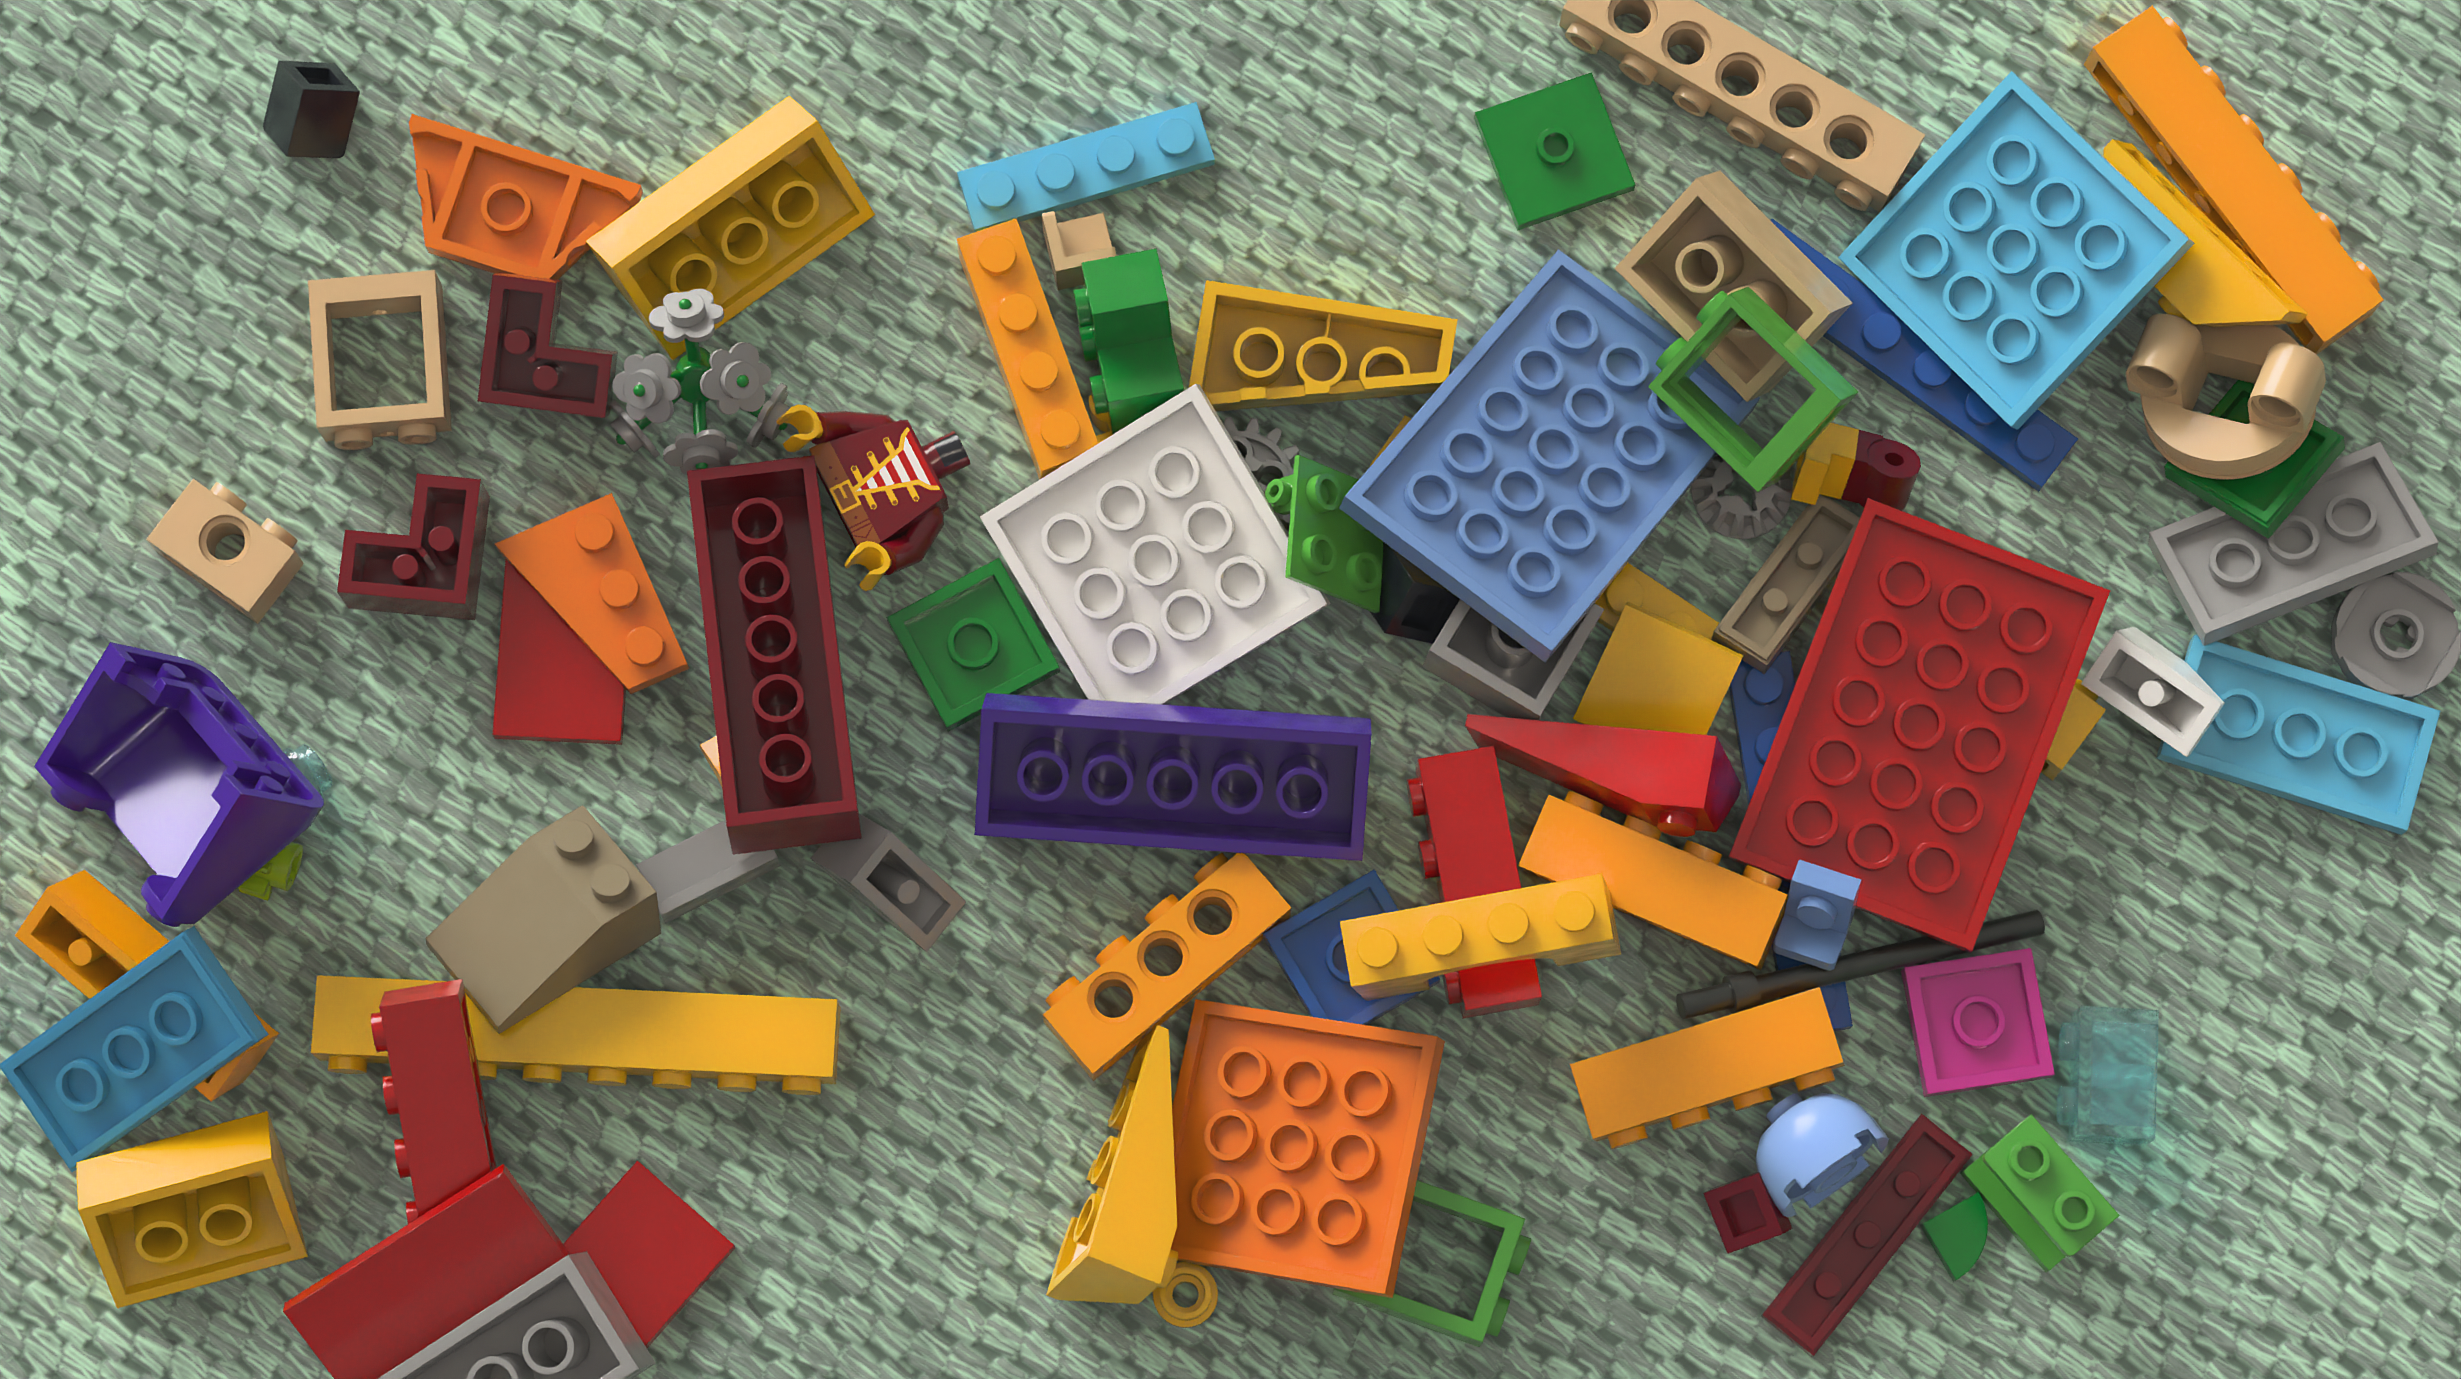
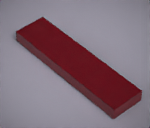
M1921 1114L1763 1312L1761 1317L1809 1356L1813 1357L1973 1154Z

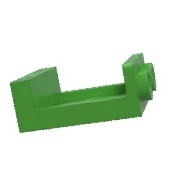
M2032 1114L2005 1134L1960 1173L1975 1192L1980 1193L1983 1201L2045 1272L2050 1271L2066 1256L2071 1257L2120 1216Z

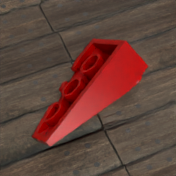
M1467 714L1465 727L1478 748L1494 746L1497 758L1626 815L1643 820L1657 827L1661 832L1672 836L1690 837L1695 835L1696 830L1717 832L1740 795L1741 783L1717 736Z

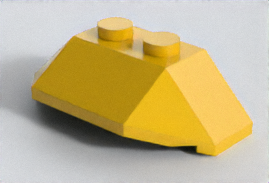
M2112 139L2104 147V158L2195 243L2154 286L2163 295L2158 300V304L2167 314L2181 317L2195 325L2208 327L2299 324L2308 315L2303 308L2293 301L2133 144Z

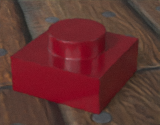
M1759 1172L1722 1184L1703 1193L1727 1254L1782 1235L1793 1229L1789 1218L1783 1216L1774 1204Z

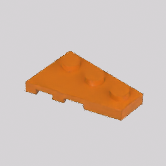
M612 493L494 544L503 557L518 570L539 596L554 609L630 694L689 669Z

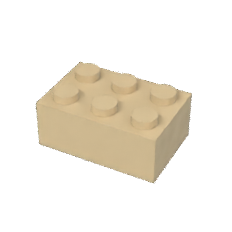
M1720 170L1696 178L1614 268L1687 342L1702 326L1696 319L1698 313L1720 291H1724L1729 295L1743 288L1750 287L1811 347L1853 304ZM1742 318L1705 359L1746 402L1770 392L1793 368Z

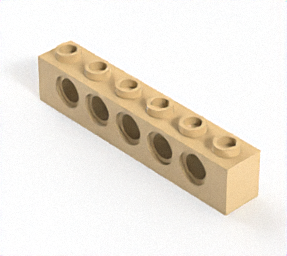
M1567 0L1563 7L1559 26L1567 30L1565 36L1574 46L1589 54H1597L1599 49L1621 61L1619 68L1630 79L1647 86L1651 85L1653 81L1674 92L1672 98L1675 103L1695 116L1703 117L1708 112L1728 124L1726 127L1727 132L1740 143L1751 148H1758L1762 143L1782 155L1780 159L1782 165L1793 174L1809 180L1814 175H1817L1836 187L1834 190L1835 195L1854 209L1866 211L1870 206L1878 212L1883 210L1916 156L1925 137L1924 133L1694 0ZM1622 14H1634L1643 20L1646 28L1638 33H1627L1616 25L1614 19ZM1675 45L1690 46L1697 52L1700 60L1689 65L1680 64L1671 58L1668 49ZM1729 76L1743 77L1749 81L1753 92L1745 96L1733 95L1724 88L1722 80ZM1783 107H1794L1804 114L1807 123L1801 127H1788L1778 119L1776 111ZM1837 138L1850 139L1859 147L1861 155L1854 159L1841 158L1834 153L1830 142Z

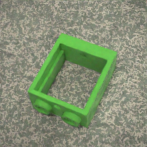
M1746 287L1729 295L1724 291H1720L1701 309L1696 319L1702 326L1688 342L1683 337H1680L1663 352L1655 363L1662 371L1648 387L1757 492H1760L1780 480L1857 395L1858 391L1750 287ZM1741 318L1816 389L1763 449L1689 378Z
M1417 1180L1413 1201L1502 1232L1472 1321L1395 1293L1393 1298L1334 1288L1332 1295L1480 1347L1486 1333L1498 1337L1506 1316L1510 1300L1500 1297L1499 1294L1507 1272L1519 1276L1531 1243V1238L1520 1235L1525 1218Z

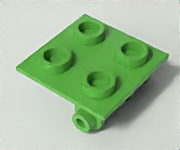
M1296 455L1294 473L1272 480L1265 491V497L1271 503L1276 513L1281 515L1290 514L1285 578L1373 613L1379 612L1383 541L1339 509L1344 496L1359 479L1304 456Z

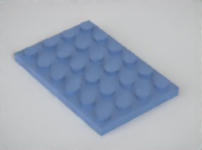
M1558 249L1344 496L1339 509L1546 663L1718 453L1648 387L1662 371L1655 365L1656 361L1678 337ZM1706 360L1689 377L1739 427L1751 414L1760 397L1746 402Z

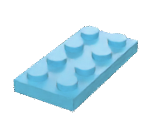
M2194 635L2191 638L2184 661L2189 664L2225 704L2190 756H2184L2161 740L2156 759L2400 835L2408 830L2440 710L2217 641L2203 646L2198 635Z

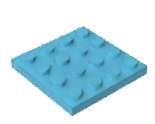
M2011 71L1838 258L2005 422L2018 430L2195 243L2032 88Z

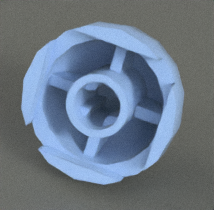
M1794 1093L1776 1104L1766 1115L1772 1125L1763 1133L1759 1140L1755 1159L1757 1171L1760 1173L1769 1195L1782 1215L1792 1217L1797 1215L1792 1203L1803 1199L1810 1209L1819 1204L1868 1168L1870 1165L1862 1155L1872 1144L1882 1153L1887 1147L1889 1138L1874 1118L1859 1104L1841 1095L1820 1093L1803 1101L1798 1093Z

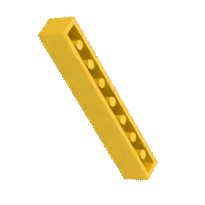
M317 975L311 1053L320 1061H328V1071L335 1073L365 1074L367 1073L368 1063L390 1064L387 1051L377 1053L371 1028V1014L380 1012L379 1006L384 992L446 981ZM574 987L498 1034L465 993L481 1080L497 1079V1069L523 1070L522 1080L537 1083H560L562 1072L588 1073L587 1083L602 1086L626 1085L627 1075L653 1076L652 1086L667 1089L691 1088L692 1078L718 1079L717 1089L731 1092L756 1091L757 1081L782 1082V1092L796 1095L821 1094V1084H836L841 1011L837 999Z

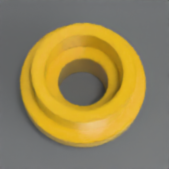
M1179 1262L1176 1264L1173 1275L1166 1287H1157L1153 1291V1301L1158 1314L1167 1323L1180 1328H1191L1202 1324L1212 1315L1218 1301V1289L1213 1276L1204 1267L1198 1264ZM1182 1283L1192 1284L1198 1291L1196 1303L1186 1308L1177 1305L1172 1296L1176 1286Z

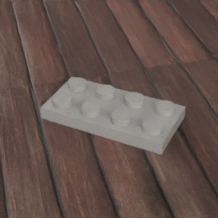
M2381 442L2336 459L2269 539L2218 508L2213 507L2149 532L2148 541L2153 555L2203 646L2437 554L2439 543Z

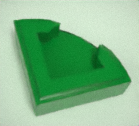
M1979 1192L1920 1225L1953 1282L1965 1275L1974 1266L1986 1243L1988 1219L1986 1208Z

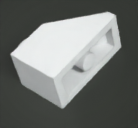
M2136 627L2115 631L2081 683L2186 757L2190 756L2225 704L2187 662Z

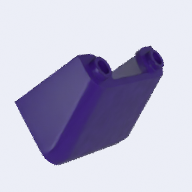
M110 642L34 766L52 787L50 791L52 797L64 807L78 812L89 808L104 811L157 874L151 875L146 879L141 887V894L147 902L146 910L159 922L171 927L197 923L308 829L324 806V799L316 788L215 674L196 662L182 657Z

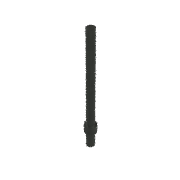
M2033 910L1983 922L1973 951L2043 935L2045 925L2041 913L2038 910ZM1922 936L1839 956L1835 968L1831 971L1810 964H1803L1756 976L1752 971L1724 976L1722 984L1677 994L1676 1004L1682 1019L1726 1009L1734 1014L1760 1006L1761 1001L1959 955L1967 953V951L1934 938Z

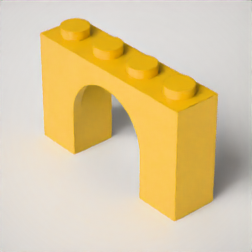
M1602 874L1340 921L1351 987L1366 1001L1430 990L1428 980L1431 978L1483 965L1548 958L1553 959L1557 966L1621 955L1611 894Z

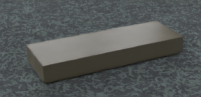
M1819 494L1816 505L1808 504L1715 628L1711 640L1744 655L1743 661L1765 674L1838 576L1860 517L1827 496Z

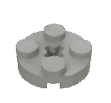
M2393 572L2391 575H2383L2355 586L2339 604L2331 625V654L2351 683L2404 700H2411L2440 684L2450 674L2461 653V631L2458 632V622L2453 614L2456 609L2445 591L2423 576L2410 572ZM2398 621L2403 622L2408 627L2405 637L2412 642L2411 648L2407 650L2406 648L2398 647L2395 651L2389 649L2384 644L2386 638L2380 633L2382 624L2391 628Z

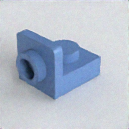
M1799 860L1791 880L1785 914L1774 941V952L1828 971L1833 970L1853 920L1861 879Z

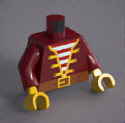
M795 405L776 420V423L779 425L783 423L793 425L799 432V434L792 435L783 443L784 448L788 452L794 453L799 451L810 441L813 444H817L809 448L810 456H815L817 473L855 546L854 551L848 557L844 566L847 569L851 565L860 564L869 570V573L859 584L862 590H872L883 575H891L923 560L944 526L943 513L949 509L947 496L939 480L971 464L955 431L921 446L908 420L895 421L888 415L851 411L815 413L806 405Z

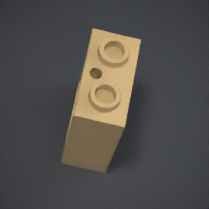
M426 270L308 280L316 427L325 442L334 441L335 447L338 449L358 450L371 447L374 437L398 436V441L403 444H426L437 439L436 432L452 431L443 289L436 271ZM421 311L427 403L337 410L332 319Z

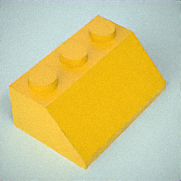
M268 1111L76 1162L78 1211L117 1308L308 1257L284 1155Z

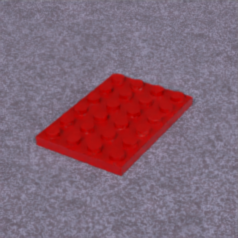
M1868 498L1728 859L1755 867L1791 883L1799 860L1861 879L1856 909L1971 953L2111 590Z

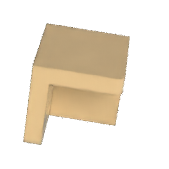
M1054 211L1042 213L1043 234L1057 290L1084 285L1082 262L1117 256L1115 247L1111 244L1104 213L1057 223Z

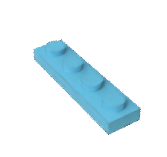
M1197 102L962 170L957 172V176L974 232L1015 218H1017L1018 222L1042 216V213L1056 212L1215 165V158Z

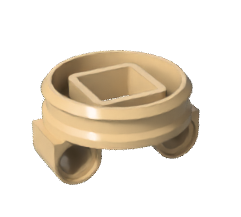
M2155 314L2148 319L2126 370L2128 391L2140 393L2145 427L2156 449L2164 458L2178 468L2191 474L2211 479H2239L2257 475L2279 465L2290 457L2308 436L2315 418L2317 403L2326 383L2324 363L2320 357L2311 350L2300 346L2289 334L2274 325L2208 327L2192 324L2181 317L2171 314ZM2209 373L2255 384L2248 400L2249 424L2193 411Z

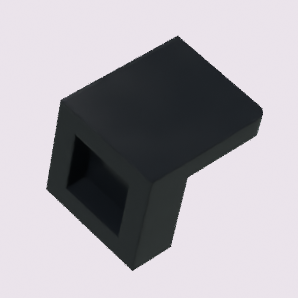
M278 61L263 122L264 131L286 157L341 158L345 154L360 91L335 63Z
M1383 542L1379 612L1373 613L1370 611V613L1386 634L1433 644L1460 599Z

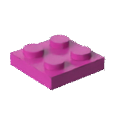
M2031 948L1909 966L1902 969V979L1924 1097L2047 1079L2055 1075Z

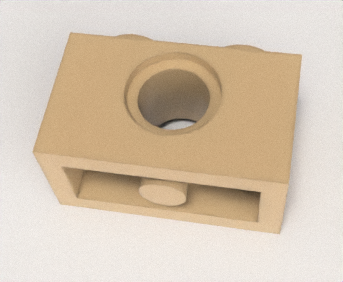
M192 479L146 540L158 554L258 624L304 564L296 551L292 549L298 540L268 518L260 526L245 516L242 511L247 504L218 482L209 490L195 479ZM232 534L244 536L245 544L238 556L229 560H220L215 557L216 546L221 539Z

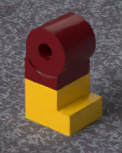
M1831 422L1797 460L1791 500L1816 505L1820 494L1859 503L1862 507H1865L1866 501L1869 498L1902 511L1908 503L1921 468L1920 458L1914 450L1905 444L1883 438L1882 435Z

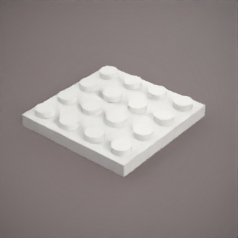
M1194 384L980 516L1088 700L1164 705L1330 604L1325 593L1285 578L1289 533L1274 511L1271 503L1267 501L1264 491L1200 384Z

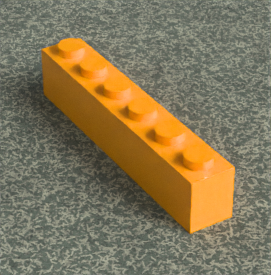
M2152 5L2095 45L2084 66L2187 198L2293 301L2308 313L2299 324L2287 325L2302 345L2317 355L2375 312L2384 301L2378 293L2380 291L2379 283L2375 275L2364 263L2360 261L2354 262L2340 245L2341 236L2332 220L2322 212L2315 213L2301 195L2303 189L2295 173L2283 163L2277 164L2263 147V135L2254 121L2245 114L2239 116L2224 97L2226 95L2225 87L2218 75L2208 66L2200 67L2186 49L2188 46L2186 37L2180 27L2171 18H2162Z

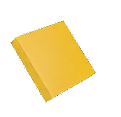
M1627 601L1573 719L1587 725L1707 735L1744 655Z

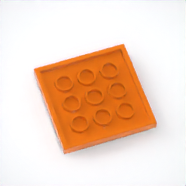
M1195 999L1172 1106L1177 1229L1171 1249L1178 1252L1177 1261L1393 1298L1445 1041L1433 1035Z

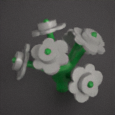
M693 289L689 292L681 293L673 292L664 297L663 306H659L650 312L649 322L654 330L664 333L666 341L678 343L684 340L687 354L680 358L676 365V371L673 372L669 360L660 353H653L645 358L639 354L628 356L624 362L625 371L615 376L612 386L616 397L622 402L627 403L626 411L615 400L611 401L609 404L618 415V418L610 423V425L617 433L616 441L618 444H626L634 453L644 446L656 459L660 453L642 430L652 422L660 424L668 421L674 412L673 404L682 398L692 403L694 434L681 433L675 437V444L664 449V461L672 466H680L681 472L686 475L689 470L730 466V459L738 455V447L732 442H726V436L721 431L707 430L706 402L710 399L717 400L718 410L726 415L735 414L740 408L757 417V421L746 440L750 446L756 448L764 436L774 440L781 430L787 428L788 423L779 425L776 423V420L791 408L784 404L788 396V387L780 383L771 398L764 404L766 396L763 385L767 384L770 380L771 371L766 364L759 363V353L755 346L750 343L740 342L732 346L729 352L718 349L711 355L706 349L699 347V342L706 341L713 336L715 332L714 324L721 322L724 318L723 308L720 305L714 304L712 293L706 289Z

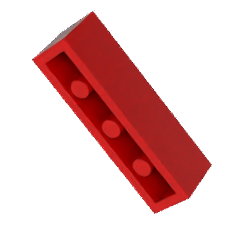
M1494 746L1418 759L1415 769L1417 777L1406 779L1412 816L1424 815L1429 840L1418 841L1419 857L1424 879L1436 878L1440 902L1438 903L1520 889L1521 884ZM1535 959L1483 965L1442 975L1448 1005L1460 1003L1462 1019L1538 1006L1542 999Z
M463 979L385 991L379 1006L380 1012L371 1014V1028L377 1053L388 1052L392 1073L390 1076L383 1077L386 1109L389 1116L399 1114L403 1138L394 1140L397 1169L400 1178L411 1177L415 1201L406 1202L408 1224L497 1168Z

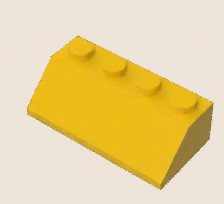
M788 96L586 240V243L614 285L669 357L674 360L686 351L685 341L683 340L678 343L666 341L664 333L654 330L649 322L650 312L659 306H663V299L666 295L673 292H689L693 289H706L710 291L714 298V304L720 305L724 312L722 321L714 324L716 330L872 218L875 213L819 122L794 99Z

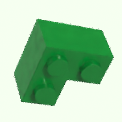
M1157 248L1082 262L1085 288L1073 290L1084 361L1097 360L1100 374L1089 377L1095 413L1108 412L1112 435L1184 391L1172 337L1168 297Z

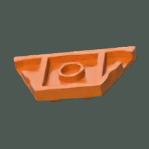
M414 114L411 115L409 121L417 168L415 172L418 194L421 198L424 240L428 253L495 274L501 272L558 280L590 250L586 240L634 207L641 200L643 194L640 184Z

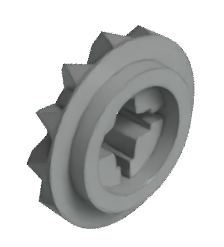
M1717 454L1691 485L1693 504L1700 518L1715 532L1734 539L1756 538L1773 530L1783 520L1791 503L1792 483L1790 469L1774 485L1760 492L1754 489L1752 493V508L1754 511H1751L1749 504L1745 503L1740 495L1718 497L1724 494V491L1732 485L1734 469Z

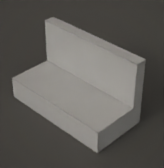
M726 820L636 864L639 872L657 892L659 913L665 923L781 866L774 850L733 855Z

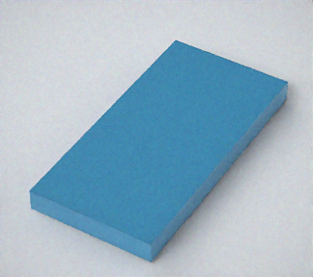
M193 926L183 931L0 1063V1069L70 1171L74 1172L77 1170L76 1162L95 1158L269 1034L200 933Z

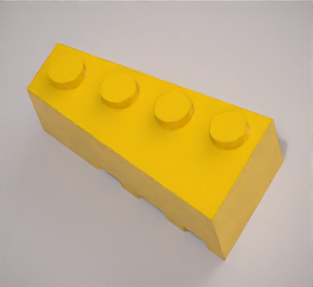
M1206 280L1189 387L1194 384H1200L1215 411L1434 393L1449 376L1458 319Z

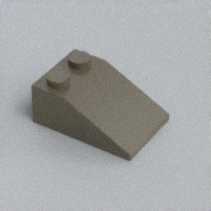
M582 805L530 836L425 938L426 945L454 980L463 979L464 990L467 996L498 1034L660 935L661 927L657 892Z

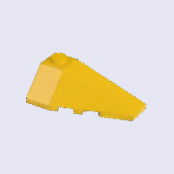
M1156 1025L1136 1046L1108 1120V1126L1119 1132L1117 1137L1109 1136L1106 1139L1097 1159L1093 1160L1086 1180L1098 1187L1096 1193H1092L1087 1199L1079 1218H1071L1046 1294L1054 1299L1139 1304L1157 1287L1165 1288L1175 1270L1178 1252L1172 1250L1171 1246L1177 1229L1169 1029Z

